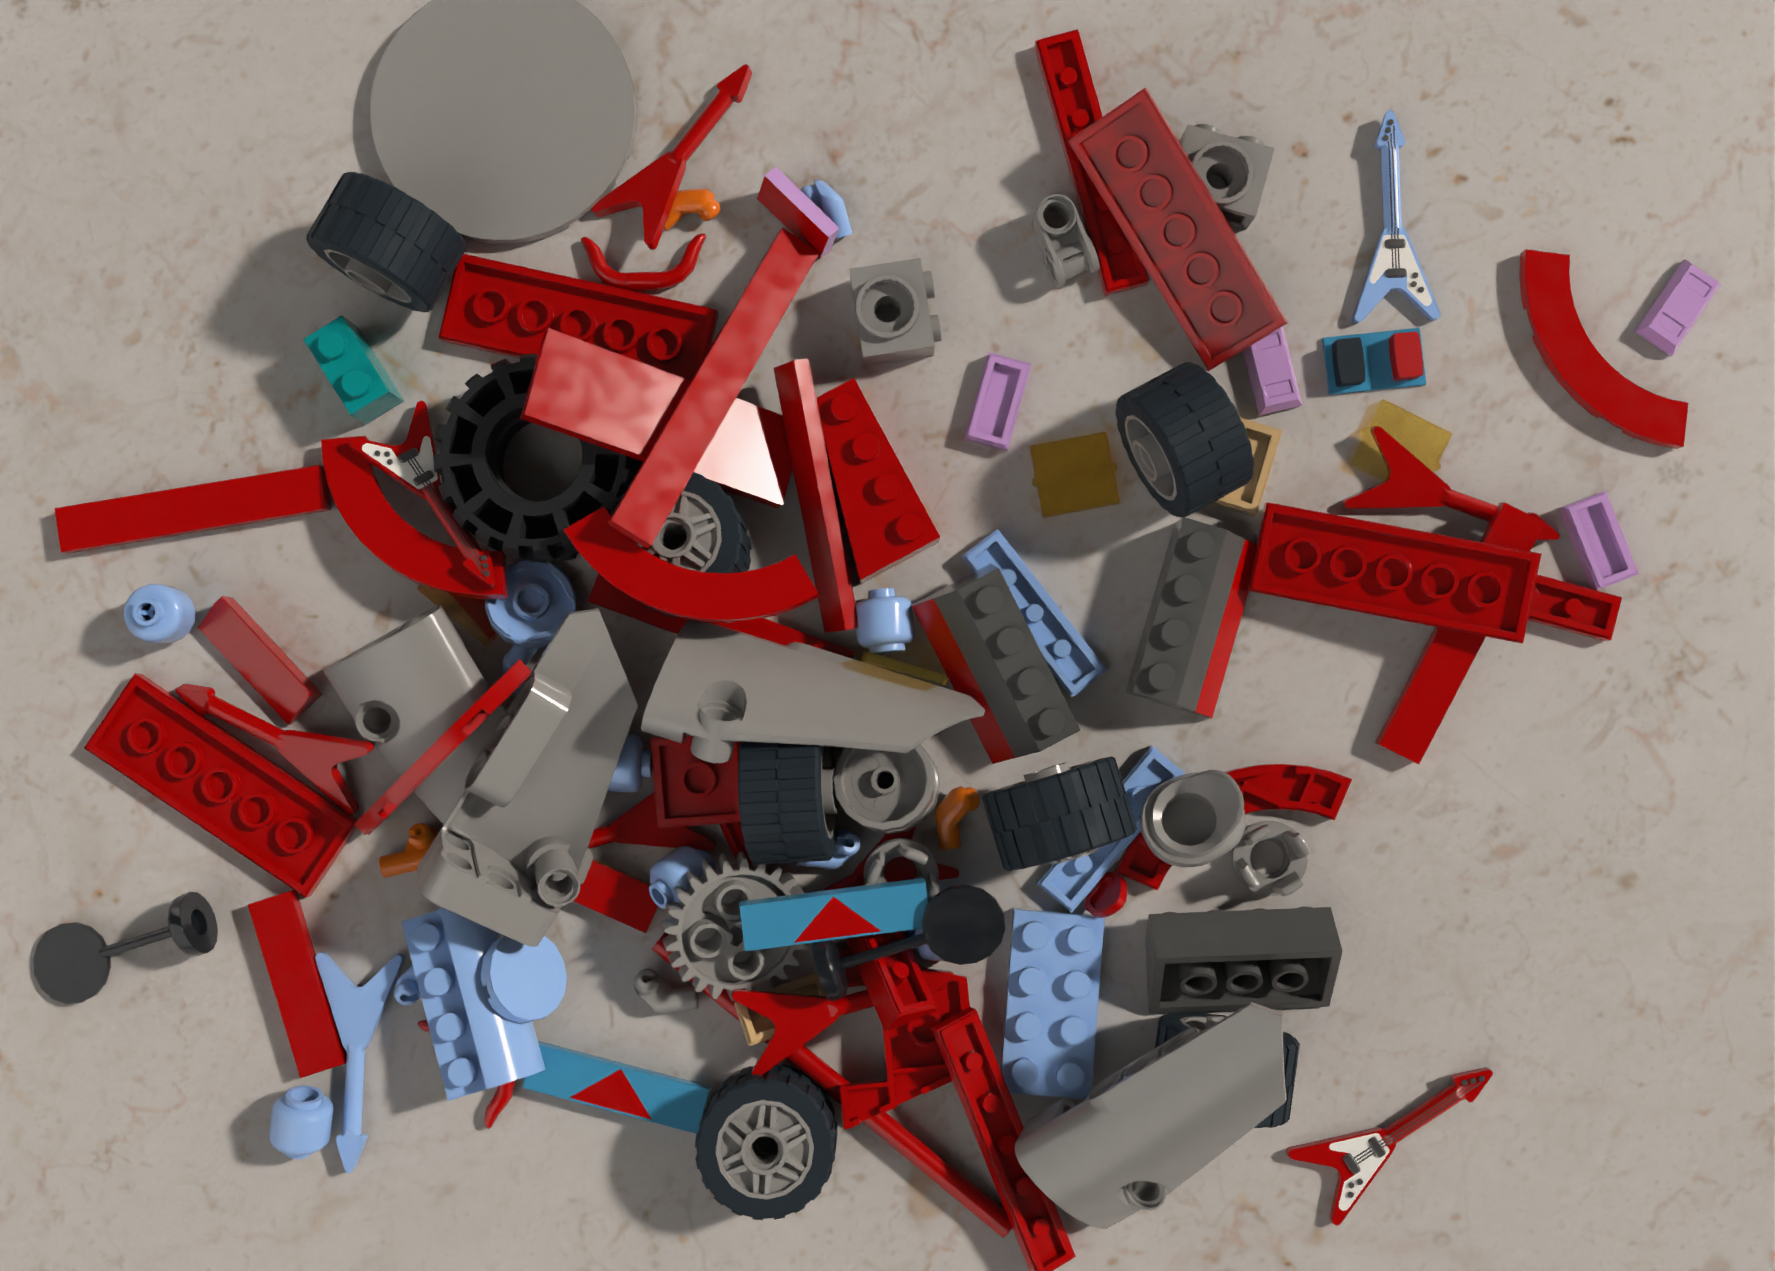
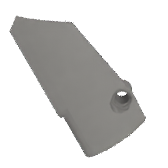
M441 605L422 613L323 670L354 719L358 732L374 745L400 776L489 689L488 684L465 648L463 640ZM503 703L414 790L443 825L465 791V781L470 769L507 711ZM381 707L390 714L391 722L385 728L373 729L366 723L364 719L365 713L371 708ZM587 848L578 874L580 884L584 883L594 858L589 848ZM562 872L554 873L547 880L560 881L567 874Z
M687 619L677 635L656 680L643 715L641 730L682 744L689 735L693 736L690 751L697 758L711 763L728 762L731 759L735 741L834 746L908 753L928 738L966 719L984 716L985 709L970 695L804 643L793 642L782 645L715 623Z
M1250 1002L1201 1033L1196 1027H1191L1101 1081L1088 1094L1087 1099L1075 1106L1067 1099L1059 1100L1031 1117L1026 1123L1015 1144V1153L1019 1164L1039 1189L1062 1210L1074 1218L1097 1228L1107 1229L1141 1209L1154 1210L1159 1208L1164 1203L1166 1195L1228 1149L1286 1102L1283 1012Z

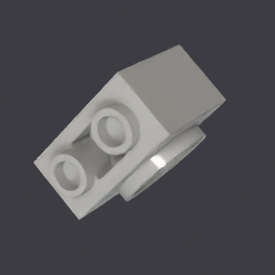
M1209 124L1187 125L1180 139L1181 146L1229 225L1247 229L1257 215L1275 148L1265 146L1263 141L1256 137L1239 136L1236 138L1221 134L1217 127ZM1215 174L1222 177L1226 188H1213L1207 181V175Z
M921 258L849 269L864 366L933 356L934 342L941 341V330L938 314H929L927 299L935 298L931 271L923 272ZM892 305L899 310L900 315L895 321L883 322L876 317L875 313L880 306Z

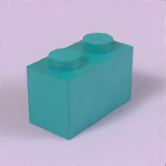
M339 316L303 339L352 417L368 424L404 402L359 327L344 316Z

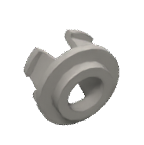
M1262 821L1245 829L1240 842L1233 848L1232 865L1237 878L1251 891L1265 896H1287L1304 885L1301 879L1306 871L1307 855L1311 853V850L1303 836L1289 826L1275 821ZM1264 841L1276 843L1283 852L1281 867L1271 874H1263L1257 871L1251 861L1254 847Z
M895 838L883 842L871 852L864 866L863 878L865 885L888 883L883 873L885 865L893 858L905 857L912 860L916 865L917 872L914 879L924 878L928 903L939 892L937 863L932 853L923 844L908 838Z

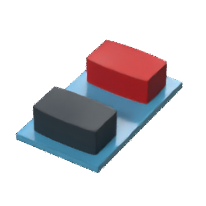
M1420 328L1322 338L1329 395L1426 385Z

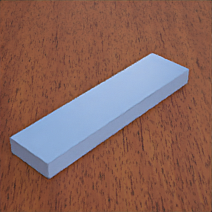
M998 529L962 556L973 573L989 564L1000 569L1053 676L1070 698L1074 697L1107 671Z
M1150 746L1122 779L1137 827L1136 832L1127 838L1102 846L1089 855L1051 865L1037 881V884L1072 913L1141 831V809L1149 794L1165 781L1185 773L1157 749Z

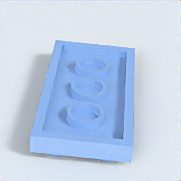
M1013 908L1000 1068L1010 1093L1087 1099L1088 1094L1091 1092L1105 917L1098 918L1091 914Z

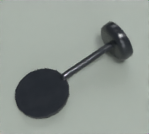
M970 885L951 886L937 893L927 904L922 918L923 933L841 958L833 940L813 942L812 953L825 995L831 1002L845 997L848 990L845 969L925 944L944 961L959 965L977 963L991 956L1001 944L1006 929L1004 912L996 898L982 888Z
M188 892L172 901L168 909L167 927L108 946L104 938L91 926L79 922L59 924L47 931L37 944L33 958L34 975L41 989L52 999L65 1004L85 1002L97 995L106 984L111 969L110 956L172 937L179 950L187 955L200 956L214 949L217 942L218 928L216 917L205 897L198 892Z

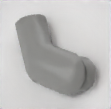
M652 969L641 970L636 975L634 981L635 992L653 1011L666 1013L698 1009V993L695 991L694 986L672 988Z

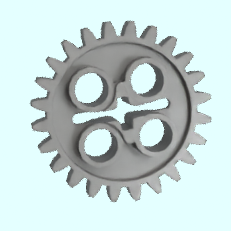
M743 852L738 853L735 864H730L724 853L720 854L719 867L715 869L706 860L702 861L704 872L702 876L698 877L690 871L686 873L691 884L689 890L677 886L673 888L680 902H667L665 904L668 914L674 917L661 922L664 932L671 934L662 939L666 951H673L668 956L672 967H680L678 973L683 982L693 978L692 984L698 993L709 984V991L713 999L718 998L723 988L727 990L731 1001H735L732 999V991L734 989L745 988V990H755V985L761 983L767 991H771L770 978L775 975L784 981L788 979L783 970L784 965L799 966L800 963L793 952L794 950H807L808 945L798 944L752 950L751 956L747 960L733 962L734 957L740 951L745 950L742 929L736 927L742 925L739 902L802 894L804 891L800 886L793 887L796 880L790 872L781 875L782 868L779 863L770 864L767 868L766 864L756 865L753 862L749 864ZM732 889L741 890V894L736 901L732 903L721 902L726 892ZM711 906L736 926L730 930L722 917L708 911H703L704 907ZM705 928L716 929L710 939L706 941L695 940L701 930Z

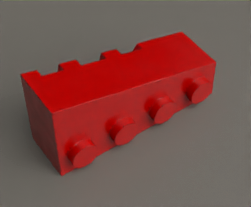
M852 378L816 399L824 441L861 584L939 543L940 535L855 378Z

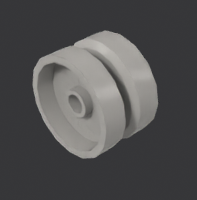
M921 744L908 753L845 748L837 759L833 777L836 798L846 814L864 827L886 834L910 831L925 821L937 803L940 789L937 766ZM886 773L894 777L893 785L888 789H882L884 785L880 780L881 777Z

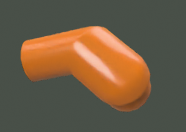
M706 188L678 191L664 230H670L686 214L698 213L699 217L704 221L714 219L719 214L721 208L718 201L714 199V193Z
M962 786L954 788L937 806L935 817L940 850L961 847L959 822L969 811H975L980 804V796L974 788H964Z
M425 823L414 824L408 831L411 836L403 851L380 856L379 867L383 877L388 878L417 871L420 861L437 836L436 830Z

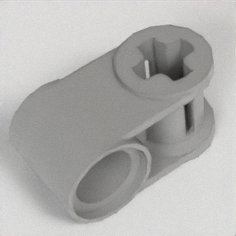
M1060 194L1049 195L1043 199L1034 215L1032 226L1042 250L1046 268L1054 285L1057 288L1064 286L1065 280L1086 271L1091 273L1098 272L1100 265L1096 250L1085 232L1072 200ZM1048 211H1057L1064 217L1066 225L1062 228H1051L1044 221L1043 214Z

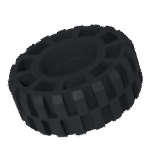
M538 354L521 355L520 362L512 364L507 359H503L491 364L493 372L483 378L478 373L465 382L469 389L460 399L453 396L446 407V410L451 414L446 425H438L435 440L441 443L440 454L433 455L434 471L439 473L442 478V483L438 486L443 501L451 504L455 509L452 516L464 529H468L475 536L476 540L490 548L503 551L504 554L514 558L538 563H546L547 560L556 559L561 562L575 559L579 552L564 532V529L602 507H605L611 513L618 504L621 495L626 492L643 461L579 439L582 446L581 466L576 478L565 491L545 501H531L518 496L505 481L503 458L512 437L520 429L531 423L520 419Z

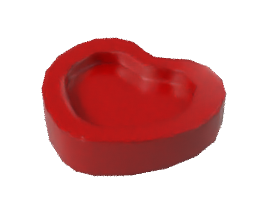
M1106 872L1097 882L1096 888L1086 897L1085 909L1098 918L1115 914L1126 902L1127 885L1125 880L1115 872Z

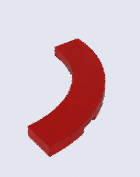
M1527 249L1520 253L1519 279L1523 309L1527 310L1528 319L1534 336H1532L1534 344L1557 382L1591 415L1596 418L1600 417L1614 427L1621 429L1622 433L1653 445L1674 449L1684 447L1688 403L1656 395L1634 384L1615 370L1597 351L1588 338L1578 317L1572 297L1569 274L1570 255Z
M356 436V437H355V438H360V439H364V440H369L366 436ZM351 437L321 440L323 466L334 502L356 537L380 561L416 584L447 592L449 595L483 600L507 599L506 555L503 551H490L497 587L491 589L465 570L463 561L466 559L458 547L449 546L426 536L408 524L395 512L383 494L374 471V466L350 449L348 439Z
M605 507L598 509L564 529L576 550L610 584L632 599L676 617L702 622L721 623L751 620L760 617L767 618L799 608L820 597L796 554L760 569L736 573H706L673 565L652 555L636 544L631 538L607 524L611 515Z
M519 659L354 825L364 835H370L531 675V670Z
M1290 764L1253 765L1225 772L1235 780L1242 792L1245 814L1259 810L1287 809L1314 813L1335 820L1352 781L1351 778L1331 771ZM1140 831L1123 852L1114 871L1158 891L1172 865L1162 861L1151 852Z

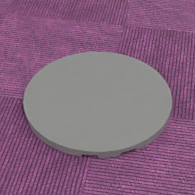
M431 0L416 11L401 26L383 53L372 85L370 123L377 155L384 171L396 188L436 212L465 239L491 244H519L550 237L566 230L571 223L585 215L600 199L611 192L616 185L615 181L622 171L626 159H629L637 124V103L631 74L619 46L603 23L576 0Z

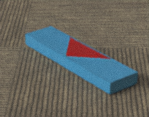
M924 878L740 901L745 951L921 929L923 914L928 904L926 882Z
M538 1041L546 1070L525 1077L522 1088L697 1134L711 1086Z

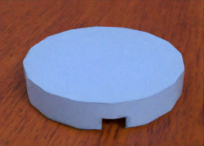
M523 559L506 565L507 599H486L485 610L492 629L504 641L518 647L540 648L548 645L567 614L576 612V593L570 578L559 567L548 562L545 564Z
M506 936L500 937L490 945L484 955L481 969L482 985H487L488 993L491 996L487 998L496 1012L510 1021L527 1023L543 1019L558 1008L565 995L567 975L564 960L556 945L546 936L543 937L536 947L524 945Z

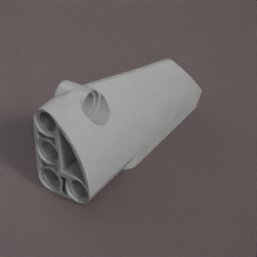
M599 608L567 614L530 673L531 675L523 684L474 762L466 778L463 795L417 867L418 888L428 900L527 946H538L559 914L560 908L571 903L579 894L580 879L578 874L638 708L637 700ZM562 872L567 874L564 879L558 882L547 881V878L554 873Z

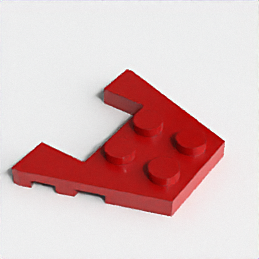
M837 947L841 958L852 955L850 950ZM857 966L845 969L848 987L865 986ZM919 966V967L922 968V969H931V968ZM954 974L953 980L932 994L937 1005V1009L934 1012L895 1029L885 1031L882 1026L887 1079L840 1085L844 1129H851L880 1113L883 1114L896 1108L899 1104L952 1082L931 1027L970 1007L967 977Z

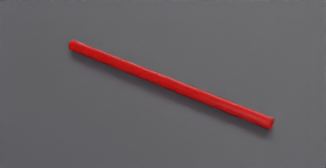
M664 933L651 950L671 965L668 956L673 951H666L662 939L669 936V934ZM708 984L702 991L739 1021L734 1003L737 1001H731L727 990L724 988L718 998L713 999ZM805 1045L785 1058V1060L841 1105L840 1085L851 1084ZM880 1113L862 1122L1002 1238L1007 1236L1012 1230L1005 1209L888 1113Z

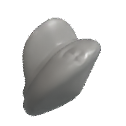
M1219 770L1188 773L1165 781L1149 794L1140 814L1141 833L1151 852L1162 861L1178 867L1202 866L1222 857L1240 842L1246 826L1242 792L1230 775Z

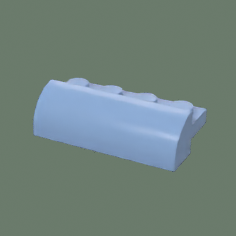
M442 907L437 911L402 921L448 1101L546 1070L533 1021L517 1023L502 1017L492 1008L487 999L491 997L488 993L487 985H482L481 969L483 957L490 945L504 935Z

